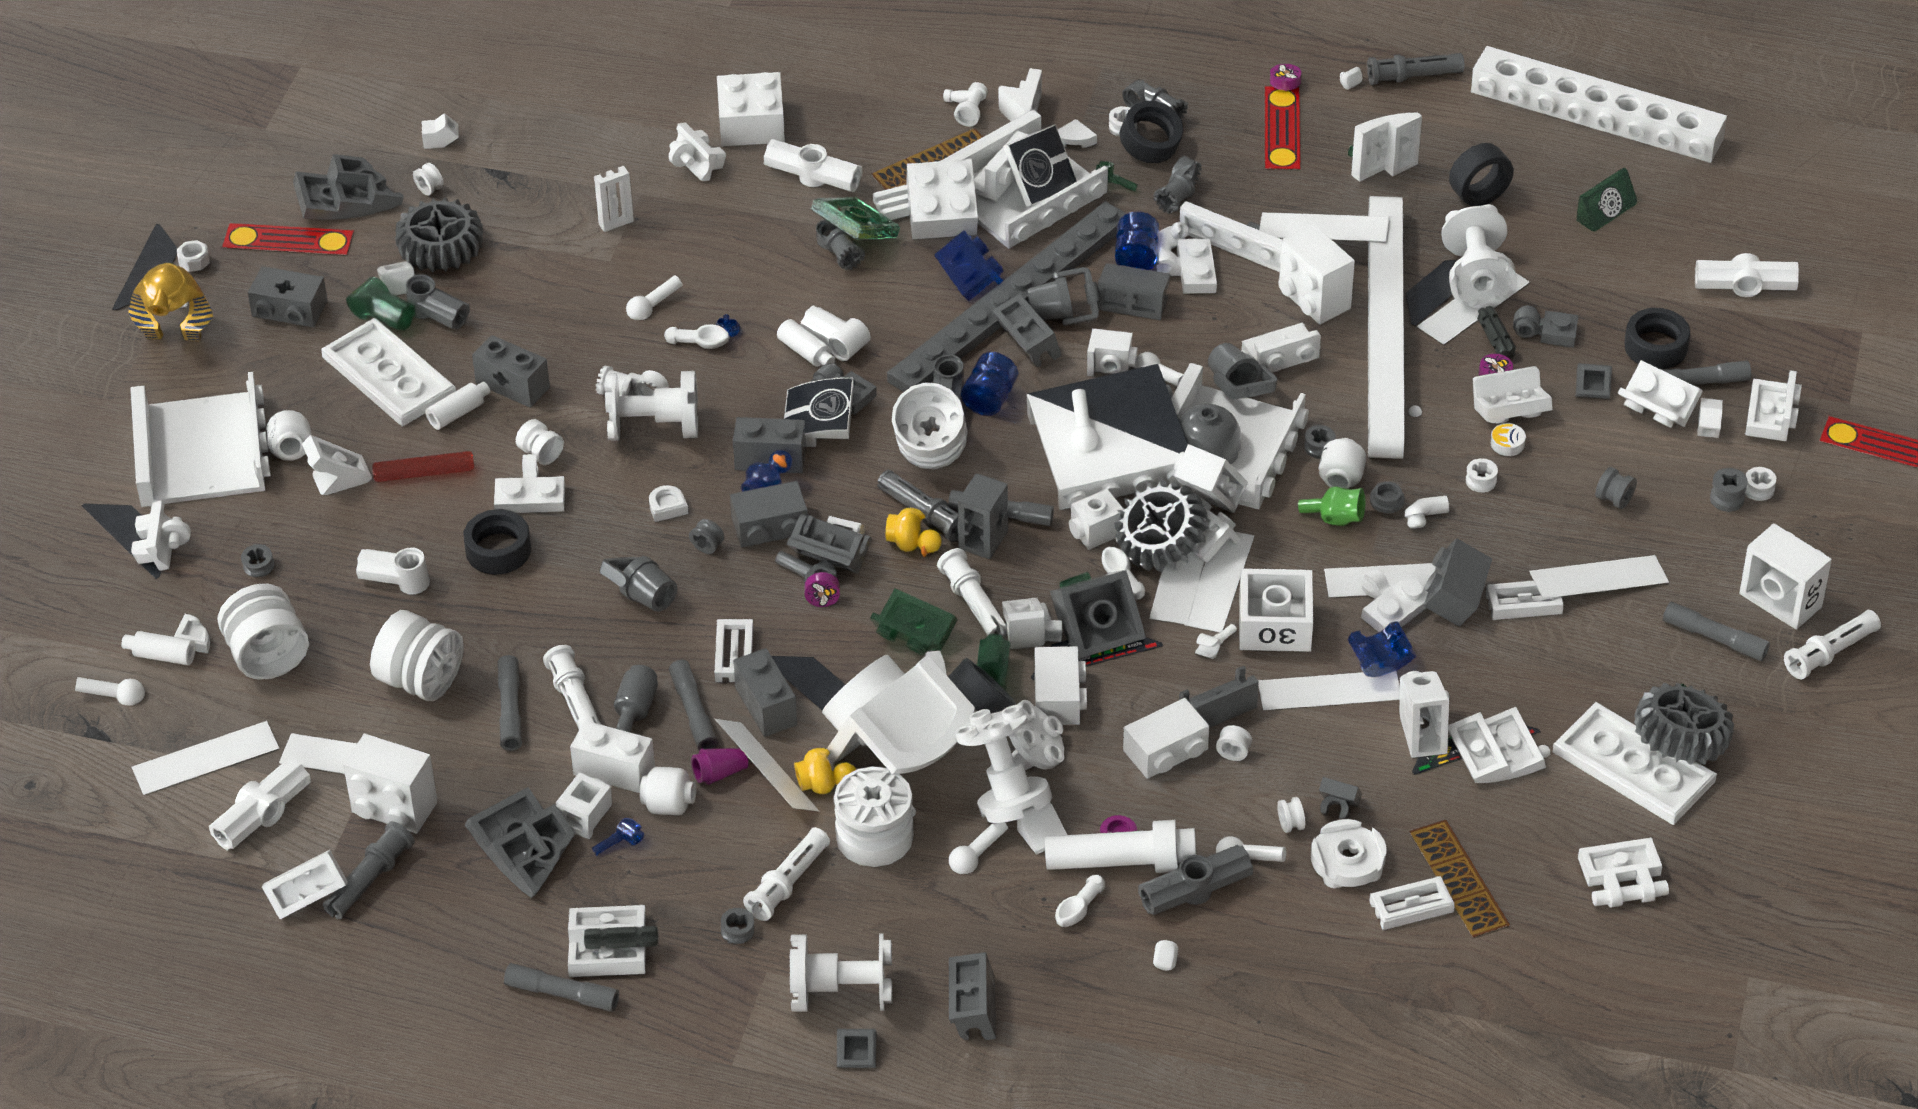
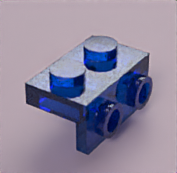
M965 230L934 254L960 293L968 301L991 282L995 281L999 285L1004 281L1000 275L1004 272L1002 266L993 256L988 258L986 255L990 251L987 245L979 236L973 239Z

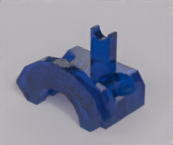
M1398 621L1389 623L1387 627L1375 635L1365 637L1359 630L1351 632L1347 639L1361 663L1362 671L1368 677H1380L1397 671L1417 657Z

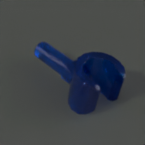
M631 818L622 819L612 836L592 847L594 854L598 855L614 844L620 843L623 839L630 845H637L644 838V833L640 830L642 826Z

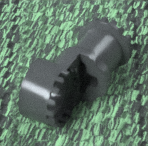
M1138 79L1122 92L1123 100L1129 108L1142 101H1157L1168 105L1178 114L1180 119L1181 117L1184 118L1183 113H1187L1188 103L1182 99L1177 100L1170 96L1166 89L1161 87L1154 88L1148 85L1147 82L1145 83L1144 80Z
M1187 156L1179 158L1172 170L1169 183L1154 192V201H1157V205L1160 204L1159 209L1163 208V212L1167 211V214L1176 212L1180 207V203L1195 193V179L1199 180L1197 175H1201L1199 172L1202 171L1201 163Z
M824 217V220L821 219L816 226L818 245L833 252L837 257L839 267L848 271V268L852 270L853 266L856 268V264L860 265V260L863 261L865 259V251L862 247L855 244L853 235L847 230L846 226L842 225L844 223L841 219L838 220L837 217H835L836 219H827V217ZM833 230L827 237L823 235L824 232Z

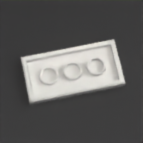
M376 318L321 349L322 357L402 427L425 414V410L456 391L455 386Z
M1595 702L1553 744L1552 752L1674 825L1715 783L1717 774L1696 761L1692 765L1688 764L1685 760H1679L1676 763L1672 757L1662 758L1661 752L1650 751V744L1642 743L1641 736L1635 733L1636 725Z

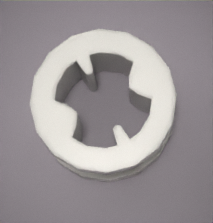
M1116 107L1109 113V130L1113 135L1120 137L1119 132L1130 109L1129 107Z
M426 163L422 166V169L418 168L413 171L414 182L425 195H431L434 193V189L438 190L444 185L439 170L431 163Z
M1481 458L1471 461L1467 466V486L1476 492H1488L1494 489L1498 474L1496 464L1491 460ZM1478 474H1484L1485 477H1480Z
M1754 467L1747 471L1748 483L1747 489L1744 492L1745 495L1756 501L1770 499L1774 495L1777 478L1775 473L1765 467Z
M1226 726L1221 730L1220 738L1216 743V749L1222 757L1228 760L1241 761L1248 755V749L1252 744V737L1247 730L1239 726Z
M1293 797L1289 803H1286L1285 800H1279L1278 815L1283 831L1289 833L1293 827L1303 830L1305 828V815L1300 799Z

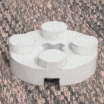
M1351 819L1333 821L1321 828L1320 834L1316 839L1314 837L1312 842L1311 862L1315 871L1323 877V881L1328 887H1356L1378 881L1381 878L1382 869L1386 861V844L1382 835L1372 827L1371 832L1367 828L1361 827L1362 822ZM1344 849H1349L1353 854L1358 853L1353 857L1342 855Z

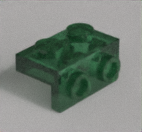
M894 588L880 615L873 612L870 620L877 627L876 633L892 642L896 638L907 642V648L923 656L926 652L941 651L958 621L955 615Z

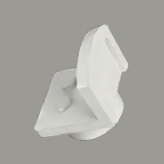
M884 655L850 680L824 707L822 713L838 730V733L827 748L830 751L828 760L833 766L859 745H867L892 774H903L920 770L938 761L958 742L955 737V731L970 723L969 716L974 712L975 707L929 655L920 660L907 673H904L889 655Z

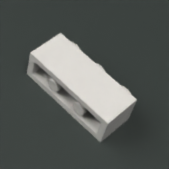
M1188 444L1185 452H1181L1178 455L1174 464V471H1176L1174 477L1179 482L1191 488L1193 493L1202 497L1206 502L1235 513L1248 481L1226 459Z

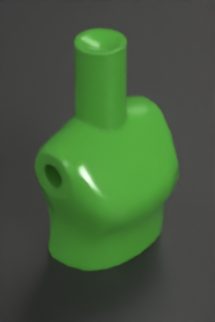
M1333 486L1326 491L1323 498L1300 499L1298 502L1299 513L1320 512L1324 522L1335 526H1345L1350 522H1361L1365 513V493L1363 488L1345 489Z

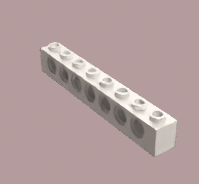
M1486 46L1473 68L1472 93L1706 162H1712L1724 139L1727 115Z

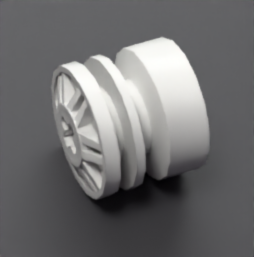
M921 383L911 386L899 396L893 407L892 424L899 450L907 461L920 468L938 469L950 465L959 458L966 446L968 431L961 402L953 391L940 384ZM932 428L937 429V431H932L930 436H927L925 433L930 432Z
M271 584L251 585L230 596L220 608L217 618L219 629L231 649L232 656L239 670L247 677L260 680L284 675L295 668L306 656L309 647L307 633L300 619L296 616L287 594L280 587Z
M399 610L385 622L376 637L371 652V673L381 682L395 688H404L407 693L418 695L423 700L435 701L447 691L458 673L463 656V638L455 630L445 629L441 624L430 623L426 618L410 611Z
M881 767L861 768L846 775L837 785L834 795L835 830L839 850L847 859L863 866H884L901 859L911 848L914 836L912 793L909 783L900 774H892L887 768Z

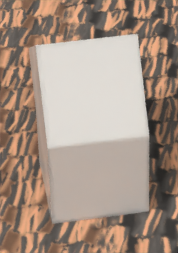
M445 113L436 120L422 121L424 149L444 148L459 137L458 124Z
M1701 398L1697 436L1719 438L1723 400Z

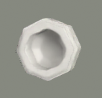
M198 240L184 242L177 249L179 266L188 272L202 270L210 263L207 245Z

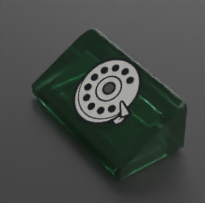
M1626 168L1618 170L1579 196L1576 221L1595 232L1637 204V197Z

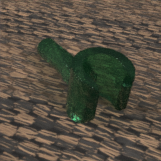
M1100 161L1096 165L1095 170L1103 166L1108 168V183L1119 184L1136 192L1138 184L1114 174V163Z

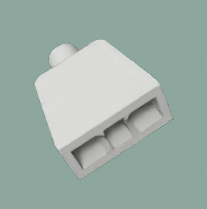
M1419 671L1408 672L1400 677L1399 713L1411 758L1447 754L1449 698L1437 672L1433 671L1422 673ZM1422 718L1429 722V726L1425 729H1422L1420 724H1424Z

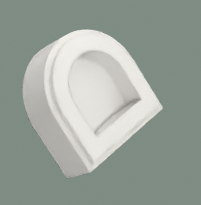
M669 485L660 486L650 493V511L655 522L688 514L686 500L681 490L677 487Z

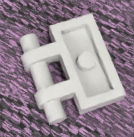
M1652 838L1579 849L1578 860L1588 887L1603 885L1605 889L1592 892L1594 906L1608 904L1610 908L1622 906L1623 902L1639 899L1642 903L1655 901V897L1669 894L1666 880L1653 882L1651 878L1661 876L1662 864ZM1636 880L1637 885L1620 887L1619 882Z

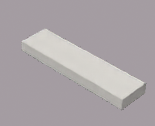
M1187 201L1180 207V222L1188 227V236L1196 239H1210L1213 246L1280 272L1282 239Z

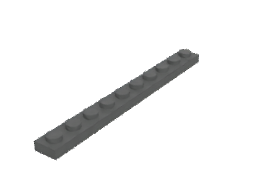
M1106 201L889 370L887 372V382L903 392L911 386L931 383L934 380L933 364L937 358L943 355H955L961 359L1001 327L992 310L1019 293L1029 303L1027 289L1055 281L1053 279L1054 273L1075 269L1130 225V215Z

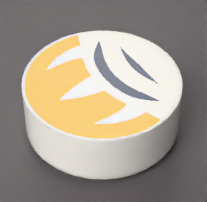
M1500 424L1492 431L1491 447L1500 455H1517L1525 447L1526 434L1521 427L1515 424Z

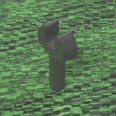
M780 551L776 556L775 562L804 577V585L807 578L815 573H829L837 578L834 566L826 560L811 566L784 551Z

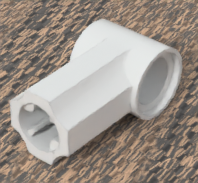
M810 307L801 321V326L831 348V354L840 361H847L866 345L871 338L868 328L860 320L850 318L846 322L820 307Z
M405 548L397 553L362 549L358 556L356 569L358 579L398 584L400 590L407 594L421 593L429 586L430 578L423 552L417 548Z

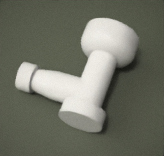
M975 82L970 85L968 91L945 89L943 98L944 102L954 101L960 103L955 109L954 117L961 125L971 127L976 125L980 118L978 105L980 101L986 98L988 89L984 84Z

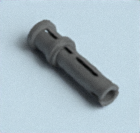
M1462 53L1405 58L1399 54L1394 55V58L1376 60L1375 57H1369L1367 61V75L1371 85H1377L1379 81L1390 80L1402 83L1407 78L1415 76L1463 73L1465 68Z
M888 469L880 475L877 481L879 483L877 487L880 490L891 495L906 507L922 511L925 514L923 523L930 528L935 527L943 532L944 537L948 541L955 542L958 540V513L949 508L945 500L929 497L923 491L899 477L892 470Z
M390 821L385 826V833L376 843H371L367 846L365 858L346 878L348 881L347 885L336 890L325 900L323 907L326 912L332 917L335 915L336 919L341 920L382 872L390 871L395 866V859L403 850L410 849L414 845L415 840L412 834L401 824Z

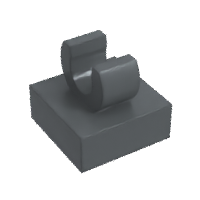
M1323 777L1319 792L1325 799L1320 805V811L1323 815L1327 816L1330 806L1339 804L1342 807L1339 818L1341 820L1348 819L1350 815L1349 805L1358 807L1362 792L1357 786Z

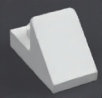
M1030 68L1026 81L1021 80L1019 88L999 87V110L1010 121L1031 110L1037 112L1042 95V70Z
M312 435L303 442L302 445L308 456V463L314 469L312 475L320 494H332L368 483L372 479L362 455Z
M1037 598L1003 601V616L1007 622L1010 649L1044 645V609Z

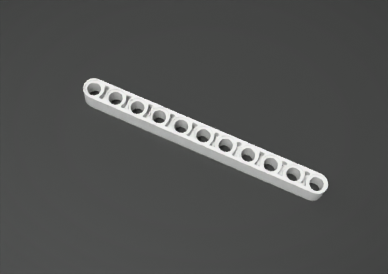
M1370 196L1368 216L1389 217L1386 242L1368 241V458L1403 459L1402 197Z

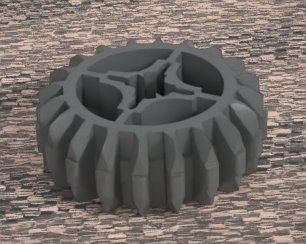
M446 197L442 201H435L432 198V201L429 203L420 201L419 207L409 206L408 213L401 214L400 221L396 222L395 241L402 259L407 260L412 266L417 265L420 271L430 268L432 273L437 269H443L446 272L450 267L459 269L460 263L470 264L471 257L478 256V250L482 248L484 232L477 211L472 210L469 204L461 205L459 199L449 202Z
M1161 479L1157 487L1147 482L1146 491L1141 492L1135 489L1136 497L1133 500L1125 499L1127 508L1117 510L1122 518L1114 522L1115 529L1118 532L1115 535L1116 541L1121 547L1120 550L1127 555L1137 567L1141 565L1147 571L1155 567L1157 571L1163 572L1167 564L1170 568L1176 570L1177 561L1182 560L1188 563L1187 555L1190 552L1199 554V548L1196 543L1206 542L1203 532L1209 529L1208 522L1206 521L1208 517L1207 511L1202 505L1200 497L1195 495L1191 488L1186 485L1181 487L1175 480L1168 486L1166 481ZM1158 520H1159V521L1162 523V525L1166 528V531H1165V532H1164V531L1162 530V528L1157 524V521H1158Z
M1663 683L1661 687L1652 686L1650 692H1645L1643 698L1640 699L1634 715L1635 733L1641 736V742L1650 744V751L1661 752L1662 758L1667 756L1674 758L1676 763L1679 760H1685L1690 765L1694 761H1698L1701 764H1706L1708 760L1716 761L1718 756L1724 755L1725 750L1728 749L1734 733L1733 714L1727 711V705L1718 703V697L1707 695L1705 689L1699 691L1694 689L1692 685L1682 687L1679 683H1676L1672 687L1667 683Z

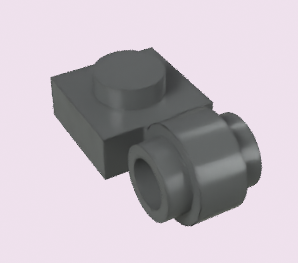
M1525 305L1515 312L1513 329L1522 338H1530L1540 334L1542 335L1541 343L1574 348L1579 315L1545 310V316L1541 318L1535 307Z
M833 363L823 365L813 374V379L811 380L812 382L832 378H853L854 392L851 413L854 415L877 396V387L852 371L844 376L842 370Z

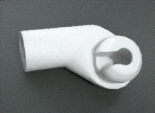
M1176 222L1173 226L1164 228L1157 234L1155 238V260L1158 263V252L1171 251L1177 247L1178 239H1185L1188 235L1189 230L1184 223Z
M1447 496L1422 498L1414 502L1405 510V517L1408 518L1409 528L1424 527L1426 525V515L1448 513Z

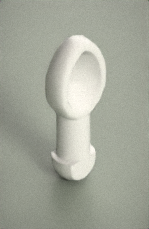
M713 324L701 326L697 330L670 327L664 333L668 343H697L705 349L721 347L730 339L729 333L724 328Z
M1116 547L1105 548L1102 553V564L1106 572L1127 570L1135 600L1141 599L1145 595V588L1130 571L1131 565L1127 555Z
M1090 876L1086 880V885L1077 896L1069 897L1059 904L1055 914L1056 922L1059 926H1072L1085 917L1089 903L1098 893L1101 894L1105 888V881L1101 876Z

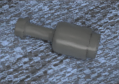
M633 665L630 670L625 672L614 701V709L620 715L616 729L630 732L634 721H640L647 717L658 688L657 674L650 667Z

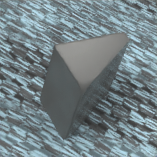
M1578 363L1576 371V397L1610 400L1612 366Z
M837 1029V1068H876V1029Z

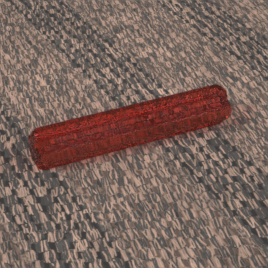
M461 451L374 462L372 465L373 478L375 482H385L474 470V457L472 451Z

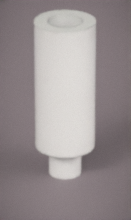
M788 319L781 324L777 331V338L816 367L835 363V357L830 354L831 348L797 322Z
M481 382L478 385L469 383L425 410L426 417L430 424L436 430H439L482 405L484 402L483 397L490 393V388L485 382Z
M137 631L135 636L125 634L122 638V648L132 650L133 656L188 666L194 659V640Z

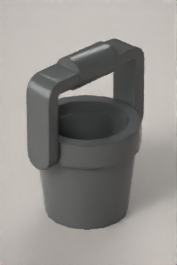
M1086 267L1054 273L1053 279L1055 281L1027 289L1029 305L1044 321L1063 319V326L1094 321L1098 318L1099 310L1097 303L1101 302L1097 282L1092 281L1091 272ZM1084 274L1086 282L1084 289L1092 314L1073 318L1066 278Z
M1220 344L1210 353L1208 366L1214 373V382L1229 398H1247L1271 393L1276 390L1277 377L1263 364H1259L1253 356L1244 353L1233 344Z
M641 556L603 559L599 572L617 584L620 592L629 600L637 601L658 612L665 610L674 601L678 590L677 584L651 558Z

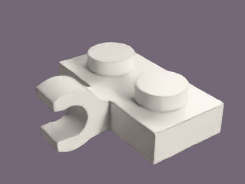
M1178 239V257L1171 251L1158 252L1159 264L1156 266L1157 272L1169 273L1170 277L1181 276L1183 294L1216 293L1217 280L1210 239Z
M537 454L523 455V478L495 479V509H504L515 513L564 511V476L538 477Z
M1375 567L1365 574L1364 578L1368 582L1362 586V590L1375 600L1363 608L1361 618L1386 639L1426 609L1424 607L1428 593L1424 590L1426 584L1411 572L1392 587L1389 585L1385 575Z

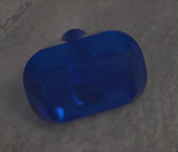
M728 314L723 315V318H719L715 324L724 328L730 337L736 336L741 329L737 320L730 319Z

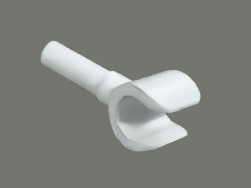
M1040 603L1044 609L1045 641L1061 642L1062 621L1051 620L1046 604Z
M1230 624L1214 637L1201 633L1197 638V644L1200 645L1195 653L1214 659L1218 654L1220 644L1236 632V626Z

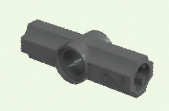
M1235 845L1208 857L1192 855L1182 860L1179 869L1140 884L1138 886V893L1147 913L1153 915L1185 902L1194 905L1203 904L1209 900L1212 891L1253 875V866L1249 854L1243 845Z

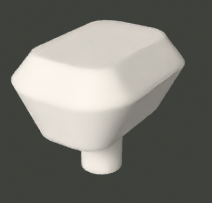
M1359 67L1340 74V82L1346 90L1362 82V72Z
M1167 940L1159 941L1156 944L1153 960L1156 968L1172 970L1176 966L1177 944Z

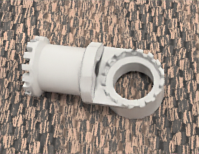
M603 366V369L598 374V377L601 379L596 381L599 382L596 384V391L598 394L603 395L607 392L606 375L611 373H617L620 396L654 395V390L647 386L649 384L653 388L656 387V389L669 388L668 381L658 372L648 370L642 375L633 372L627 375L614 371L613 367Z

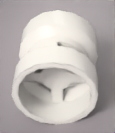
M531 419L518 431L516 445L526 453L537 454V462L540 464L549 465L559 457L564 446V440L554 431H548L546 425L541 421Z

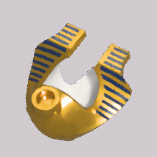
M171 263L157 265L147 272L135 288L129 307L131 319L144 333L146 339H162L163 337L160 324L152 314L166 316L171 311L187 307L188 302L189 313L185 320L180 323L185 340L200 341L202 336L200 331L213 318L211 307L192 275L183 267Z

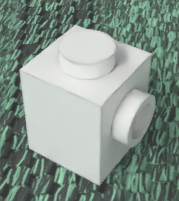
M1108 489L1072 503L1071 520H1069L1070 531L1076 539H1080L1088 550L1116 538L1115 535L1118 533L1114 522L1122 519L1117 510L1123 508Z

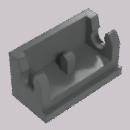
M1106 263L1098 280V291L1101 301L1097 303L1098 310L1161 320L1168 300L1166 291L1170 283V274Z
M1020 293L992 310L1001 327L1008 331L1024 351L1029 354L1031 361L1037 367L1041 366L1039 358L1045 351L1053 360L1061 356L1055 333Z
M801 514L791 537L788 539L787 545L796 553L819 561L826 560L834 566L859 574L872 538L812 516Z
M1242 666L1236 669L1235 680L1189 698V690L1186 689L1179 693V700L1186 698L1210 728L1257 708L1259 681L1254 675L1247 677L1246 680V667Z
M986 952L949 957V1021L951 1024L955 1023L959 1036L964 1040H969L970 1028L980 1029L981 1035L985 1040L996 1039L995 975Z

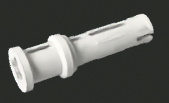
M959 548L945 552L939 558L937 567L951 581L950 587L953 593L964 598L986 632L989 640L997 641V637L993 633L994 631L999 639H1002L1008 633L1007 624L1003 621L980 586V574L975 569H971L967 562V554Z
M1866 610L1858 617L1839 626L1825 636H1812L1807 640L1806 645L1799 649L1792 648L1786 651L1784 654L1786 668L1797 679L1802 680L1808 677L1814 668L1830 664L1836 653L1880 629L1881 622L1878 615L1872 610Z
M558 645L548 650L543 657L545 667L551 670L554 676V688L565 697L579 730L584 721L601 725L583 685L585 675L580 668H577L574 662V650L568 645Z
M812 828L776 870L766 872L762 876V883L759 887L745 895L743 899L745 908L755 918L768 921L774 915V908L779 902L791 896L792 885L818 857L823 849L830 844L828 835L819 828ZM805 853L806 855L801 859V861L796 866H794V864L799 860V858Z

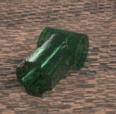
M369 277L346 298L347 306L358 318L364 320L372 316L397 330L405 331L412 324L413 317L416 314L415 305L391 294L387 286L376 277Z
M989 634L986 638L980 640L977 665L1007 692L1011 643L1005 640L1002 635Z

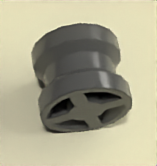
M1609 467L1598 482L1595 496L1603 501L1607 499L1613 501L1615 507L1623 509L1635 492L1637 479L1630 475L1624 477L1619 474V470Z
M1734 468L1718 470L1713 477V488L1710 494L1711 504L1715 508L1726 512L1740 509L1744 505V492L1747 489L1748 480L1746 475Z

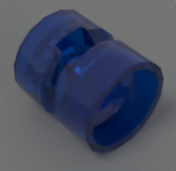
M1145 212L1125 214L1117 224L1115 262L1121 266L1151 270L1157 262L1159 223L1156 218Z
M998 352L983 353L976 362L972 374L962 387L961 397L965 405L980 415L991 416L997 414L1018 379L1019 372L1015 363L1007 356Z

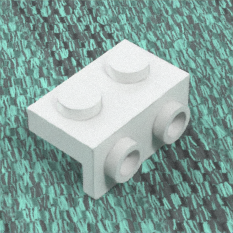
M1017 131L1005 145L1024 138L1028 134ZM1003 147L974 178L975 193L997 201L1015 180Z
M1535 366L1473 378L1474 408L1487 422L1504 423L1509 418L1517 416L1533 418L1540 416L1541 412L1552 410V397L1540 387V372Z
M1790 370L1788 383L1753 379L1745 435L1780 441L1787 440L1788 429L1796 428L1799 408L1792 407V404L1799 405L1802 386L1795 384L1797 371Z

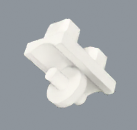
M678 123L676 128L678 137L676 141L671 142L669 145L671 149L669 152L670 162L676 167L686 165L701 181L710 180L712 170L723 168L726 153L720 147L711 148L708 135L703 130L694 131L687 123Z
M162 501L153 502L151 514L136 517V532L144 540L133 542L131 552L138 564L154 562L159 571L167 570L170 567L172 549H176L179 545L189 541L191 529L180 517L169 518L164 513V503Z

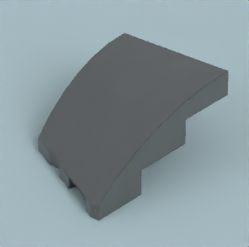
M333 154L327 175L296 171L293 179L303 219L334 220L356 218L389 210L401 205L404 199L401 192L393 193L386 186L387 179L381 173L375 171L373 166L362 157Z
M529 787L468 818L465 823L466 828L499 870L530 898L538 893L575 835L556 805L553 804L543 809Z

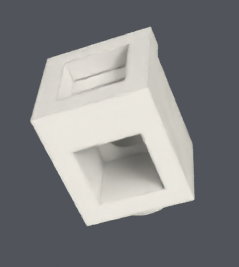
M1092 329L1087 351V376H1094L1095 372L1115 374L1128 371L1130 367H1136L1138 347H1132V333Z
M579 772L556 802V807L575 834L587 839L592 837L593 829L612 805L611 786L598 778H591Z

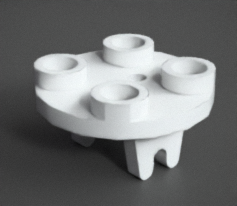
M1022 700L1017 705H1022L1028 720L1020 730L1009 735L1013 746L1016 748L1012 756L1022 760L1025 770L1033 766L1043 770L1052 769L1064 760V746L1061 737L1063 726L1055 716H1048L1030 701Z

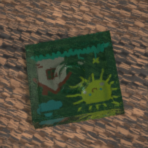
M857 197L814 199L811 207L812 211L856 240L897 238L901 228L898 224Z

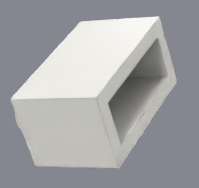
M1078 646L1035 647L1036 707L1048 716L1053 715L1058 718L1062 725H1080V710H1087L1086 688H1079V683L1086 682L1085 661H1078Z
M1183 698L1125 726L1123 751L1148 779L1156 774L1167 772L1173 766L1189 758L1198 757L1208 750L1209 725L1187 699Z
M589 721L583 722L570 746L573 774L575 776L580 772L591 778H598L605 784L640 793L642 777L648 775L650 770L655 767L652 738Z

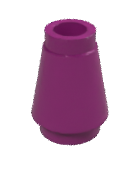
M740 748L700 749L699 753L692 755L691 758L693 775L698 783L705 782L710 785L743 769H747L748 757Z

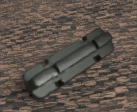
M1492 306L1480 308L1477 319L1481 326L1484 327L1483 330L1493 348H1495L1496 354L1512 359L1515 356L1516 346L1510 339L1496 310Z
M642 926L641 929H637V927L605 928V931H601L600 928H590L584 931V946L586 949H601V946H606V949L637 947V944H642V947H653L659 943V933L656 926Z

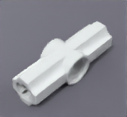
M771 139L764 155V165L799 175L800 182L808 187H818L825 183L855 192L863 173L862 166L827 156L826 149L818 144H808L801 148Z
M1749 253L1737 255L1732 261L1698 260L1695 267V288L1733 289L1740 297H1753L1761 292V290H1797L1798 262L1760 261L1757 256Z
M292 758L291 760L287 759L260 783L256 781L248 782L237 794L235 804L209 825L210 834L222 848L227 851L230 848L234 849L260 825L265 827L274 825L282 816L285 804L311 783L310 774L305 770L302 763Z

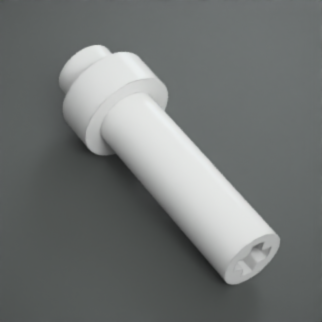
M1176 820L1153 821V830L1045 836L1047 870L1155 864L1156 873H1169L1179 869L1178 863H1181L1183 859L1196 855L1195 828L1176 829Z

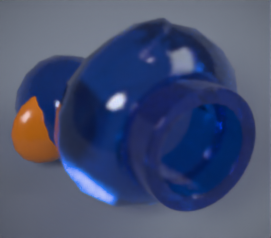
M776 450L770 455L768 464L755 462L748 466L745 472L746 480L741 484L742 492L782 484L779 474L790 470L792 466L790 454L784 450Z

